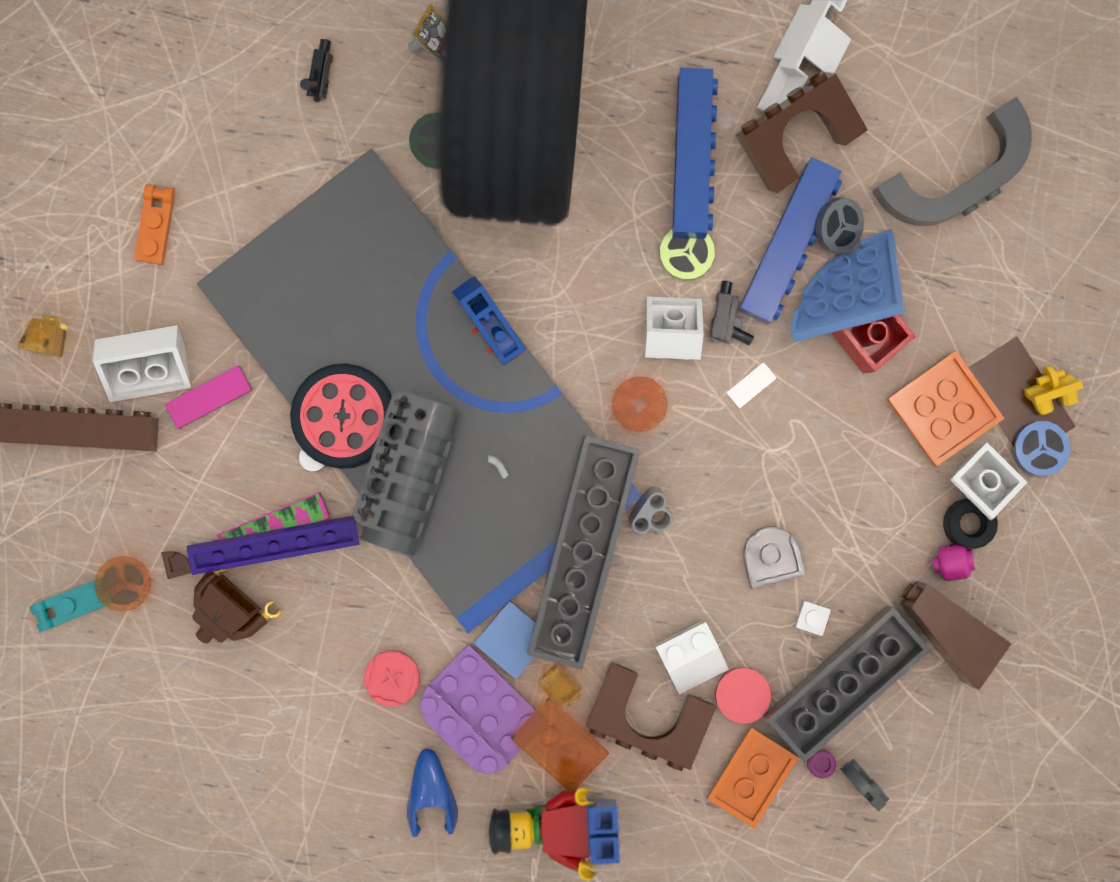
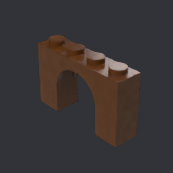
M821 71L809 79L811 83L804 88L798 87L787 94L788 99L780 104L775 103L764 110L765 115L757 120H749L741 126L742 131L736 134L741 146L769 191L778 193L800 178L787 157L782 143L785 126L796 114L806 110L814 111L822 119L834 142L844 146L868 130L836 73Z
M611 661L586 722V727L590 728L589 733L605 739L606 735L615 738L617 745L629 750L632 746L642 750L641 754L652 760H657V757L663 758L668 761V766L676 770L682 771L683 768L691 770L716 706L688 693L679 717L669 731L657 736L640 734L630 726L625 714L626 704L638 673Z

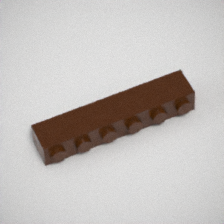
M0 403V442L157 451L159 418L150 417L151 412L134 411L133 416H123V410L106 409V414H95V409L78 408V413L67 412L68 407L50 406V411H40V405L23 404L21 410L12 409V404Z

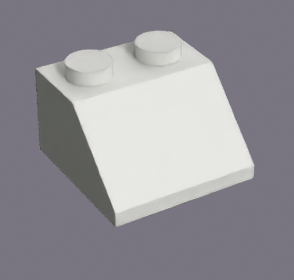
M647 296L645 357L701 360L704 335L702 299Z
M988 443L974 451L957 468L950 479L990 520L994 519L1027 483Z
M704 620L654 644L679 695L729 670Z

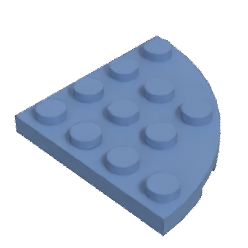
M892 229L859 241L861 246L847 254L839 253L811 279L801 294L803 299L798 309H795L793 313L791 336L794 342L905 313L896 242Z

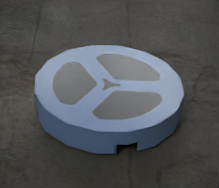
M1036 421L1024 426L1017 433L1013 455L1017 464L1025 472L1036 476H1049L1059 472L1067 464L1070 456V441L1067 434L1058 425L1049 421Z

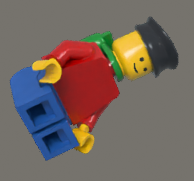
M580 788L578 790H563L548 800L546 805H537L534 808L526 809V812L509 813L508 809L497 810L494 808L489 824L491 851L494 855H497L499 852L510 854L511 850L529 849L533 842L535 844H543V852L547 853L549 858L566 868L578 871L579 876L583 880L589 881L597 875L596 872L591 870L597 864L620 863L617 802L613 799H586V794L589 791H594L593 788Z

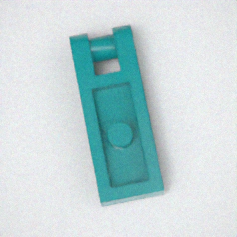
M102 577L30 606L32 614L36 615L39 622L37 624L39 633L112 604L110 590L104 593L101 589ZM53 607L57 616L52 619L49 618L46 609Z

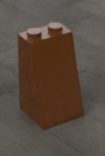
M915 581L914 584L910 583L901 595L903 600L900 604L958 678L966 685L980 690L1011 646V643L929 584Z

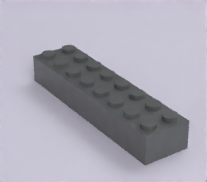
M584 435L527 649L528 656L583 669L640 453L639 449Z

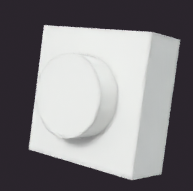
M803 600L794 627L823 636L831 609Z

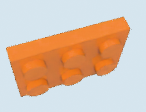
M750 726L706 798L755 829L799 757Z

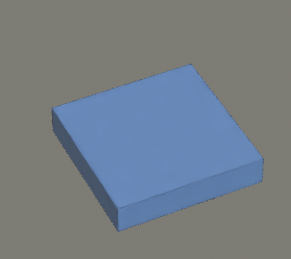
M509 601L474 644L513 678L517 679L535 658L527 655L535 621L513 602Z

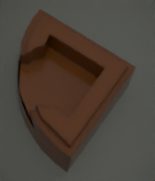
M175 551L161 552L168 579L192 573L187 556Z

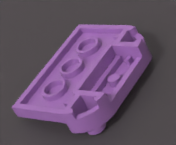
M470 644L428 685L423 693L420 709L426 723L468 765L485 774H492L507 767L509 762L548 724V721Z

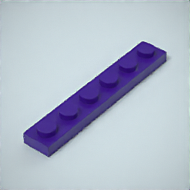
M354 516L187 545V554L192 575L360 544Z

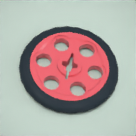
M347 363L332 364L318 369L309 375L299 386L292 401L290 418L295 440L309 457L328 467L338 469L354 468L368 463L371 460L392 398L390 391L384 382L373 372L358 365ZM329 383L335 384L338 388V394L333 399H327L323 395V388ZM355 385H362L366 390L365 397L360 401H356L351 397V389ZM343 400H345V412L350 414V419H345L343 432H341L342 424H340V419H337L335 415L341 412ZM317 406L321 408L323 416L320 421L314 423L309 420L307 414L310 408ZM372 409L377 412L379 418L376 424L369 426L364 423L363 415L367 410ZM394 426L390 429V437L393 434ZM330 431L334 434L335 442L331 447H324L321 444L320 436L323 432ZM352 433H359L363 438L362 446L357 449H353L348 445V437Z

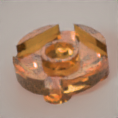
M633 377L625 380L613 395L612 410L617 421L624 428L633 432H645L655 428L664 419L667 412L668 402L664 389L656 381L647 377ZM639 396L643 397L644 402L648 406L647 408H642L641 412H636V407L632 405V401L638 400Z

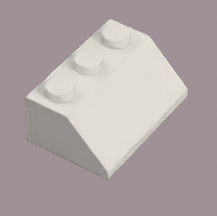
M178 325L95 340L93 363L109 402L189 389L192 386L186 349Z

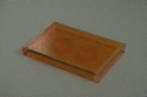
M550 697L511 736L515 744L566 790H576L609 755L605 747Z

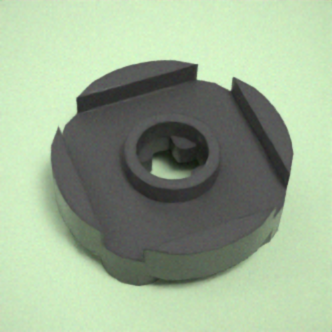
M854 759L850 762L847 761L840 768L843 774L849 778L878 812L887 805L886 802L889 798Z

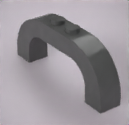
M1013 98L987 117L1000 142L998 158L991 167L946 196L935 199L925 198L914 192L900 172L872 192L880 205L890 215L902 222L917 226H931L946 222L961 212L965 217L979 208L976 203L984 197L988 202L1002 193L1000 187L1010 181L1021 170L1031 149V124L1018 98Z

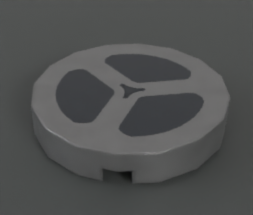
M838 197L829 200L831 202L820 209L816 219L815 232L817 238H820L822 243L820 245L823 249L832 253H846L859 242L863 232L864 217L862 209L857 202L849 198Z

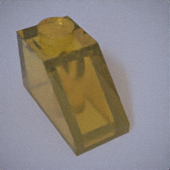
M42 314V319L32 318L19 341L18 349L62 357L68 325L59 322V317Z
M556 663L539 677L538 685L559 707L564 703L570 706L581 696L578 693L582 689L581 685L563 664Z

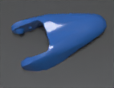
M424 749L420 752L413 773L407 804V820L413 837H417L421 831L416 812L422 808L439 807L445 810L447 823L444 828L448 834H453L458 819V808L440 760L432 749Z

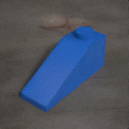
M475 276L452 291L503 365L526 350Z

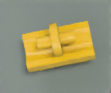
M1051 365L1043 368V376L1036 378L1037 385L1024 389L1025 397L1032 401L1035 410L1039 414L1045 415L1054 410L1052 399L1059 397L1060 403L1064 406L1078 403V390L1083 389L1082 380H1076L1071 373L1065 374L1063 369L1055 371Z

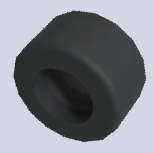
M962 499L948 507L943 519V528L946 536L952 543L959 544L965 548L977 549L986 546L993 540L998 528V519L995 516L994 519L990 520L970 499ZM966 513L976 514L981 522L979 530L971 535L963 532L960 527V520Z

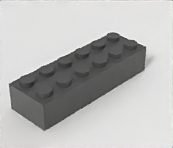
M887 605L767 711L763 717L805 763L929 653L931 649L895 608Z

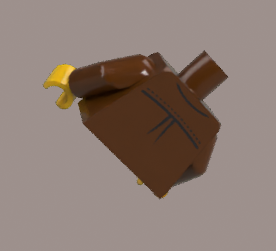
M229 569L205 573L194 588L193 606L196 610L192 617L201 626L196 632V637L203 643H209L213 638L222 643L227 638L237 641L252 637L267 624V619L279 616L281 609L275 615L270 614L268 606L275 602L270 601L266 604L265 611L262 614L259 613L262 608L223 574L218 577L219 573H225Z

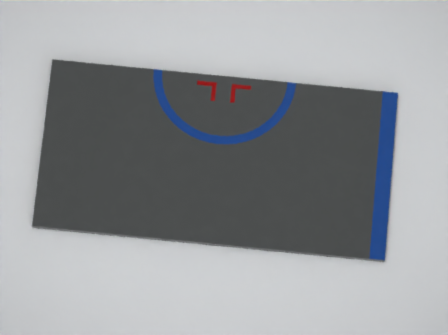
M371 148L196 284L291 406L299 386L309 375L320 368L332 364L347 363L361 366L373 372L384 382L392 397L398 392H408L459 410L452 432L454 439L415 555L407 556L466 632L469 633L548 571L584 435L597 437L520 338L519 340L526 350L505 365L501 363L452 293L453 290L472 278V276ZM329 383L324 386L323 395L325 398L333 399L337 396L338 388L335 384ZM355 385L351 389V397L356 401L362 400L366 395V390L362 385ZM343 400L341 412L335 415L337 419H340V424H342L341 432H343L345 419H350V414L345 412V400ZM407 401L405 403L401 402L399 407L404 411V409H410L411 404ZM315 406L309 409L307 415L309 420L315 423L322 419L323 412L321 408ZM372 409L367 410L363 415L364 423L369 426L376 424L379 418L377 412ZM426 412L420 413L419 420L425 419ZM395 415L396 419L404 423L407 422V419L402 416ZM400 425L394 426L391 436L393 440H397L402 435ZM330 431L323 432L320 436V442L324 447H331L335 442V436ZM352 433L348 437V445L351 448L357 449L362 446L363 438L359 433ZM387 444V447H391L394 450L398 448L397 445ZM389 454L382 456L381 460L385 461V465L386 463L393 462V458H390ZM489 455L502 461L508 472L507 474H509L506 478L502 479L503 477L499 474L498 468L494 464L488 463ZM370 461L354 468L341 469L358 492H360ZM377 469L376 473L385 474L387 476L389 475V472H385L381 469ZM380 478L374 480L372 484L375 493L379 494L384 489V483ZM633 483L631 484L624 511L642 497V494ZM367 498V500H373L376 504L380 502V499Z

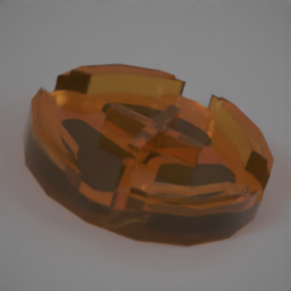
M119 556L111 558L101 565L95 575L94 589L97 598L104 606L113 611L125 612L136 609L145 602L150 594L152 581L149 571L142 562L133 557Z

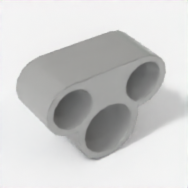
M648 488L629 515V523L638 534H644L650 528L658 532L665 531L672 524L673 517L666 507V497L659 488ZM659 495L657 500L650 501L653 496ZM656 512H665V516L661 521H652V516ZM643 518L640 524L635 523L638 519Z

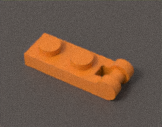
M146 184L143 193L144 201L134 260L164 265L175 200V189L170 187L159 189L155 185ZM155 199L163 200L162 208L154 207Z

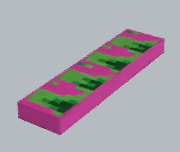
M318 492L216 536L220 540L321 522L331 517L321 493Z

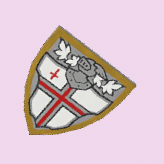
M431 4L428 5L411 35L415 40L408 44V48L412 53H416L424 48L437 62H441L444 19Z

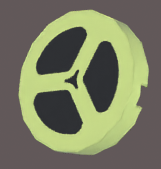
M671 229L663 238L660 246V261L664 269L672 277L682 280H694L704 275L711 267L715 257L714 244L709 234H707L705 239L672 238Z

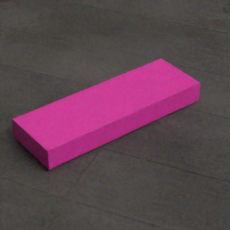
M238 365L166 403L165 406L177 429H181L253 390L241 367Z

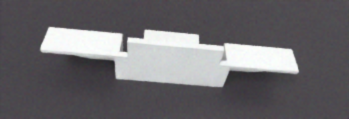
M812 0L810 5L800 4L773 57L775 60H781L757 107L760 111L764 113V110L772 104H780L788 99L787 94L798 87L803 88L809 77L799 69L803 58H806L820 71L835 72L851 38L827 19L825 15L827 11L841 13L847 0Z

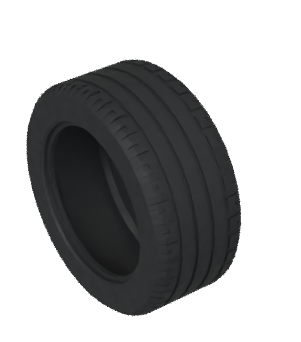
M446 0L439 84L438 175L442 205L452 216L468 219L471 216L473 220L491 221L495 218L497 222L510 223L519 220L522 224L534 225L543 222V225L550 226L558 225L568 217L578 128L587 0Z

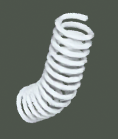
M488 456V463L490 462V464H494L498 468L499 474L503 477L502 479L506 478L509 474H507L508 472L502 461L494 456Z

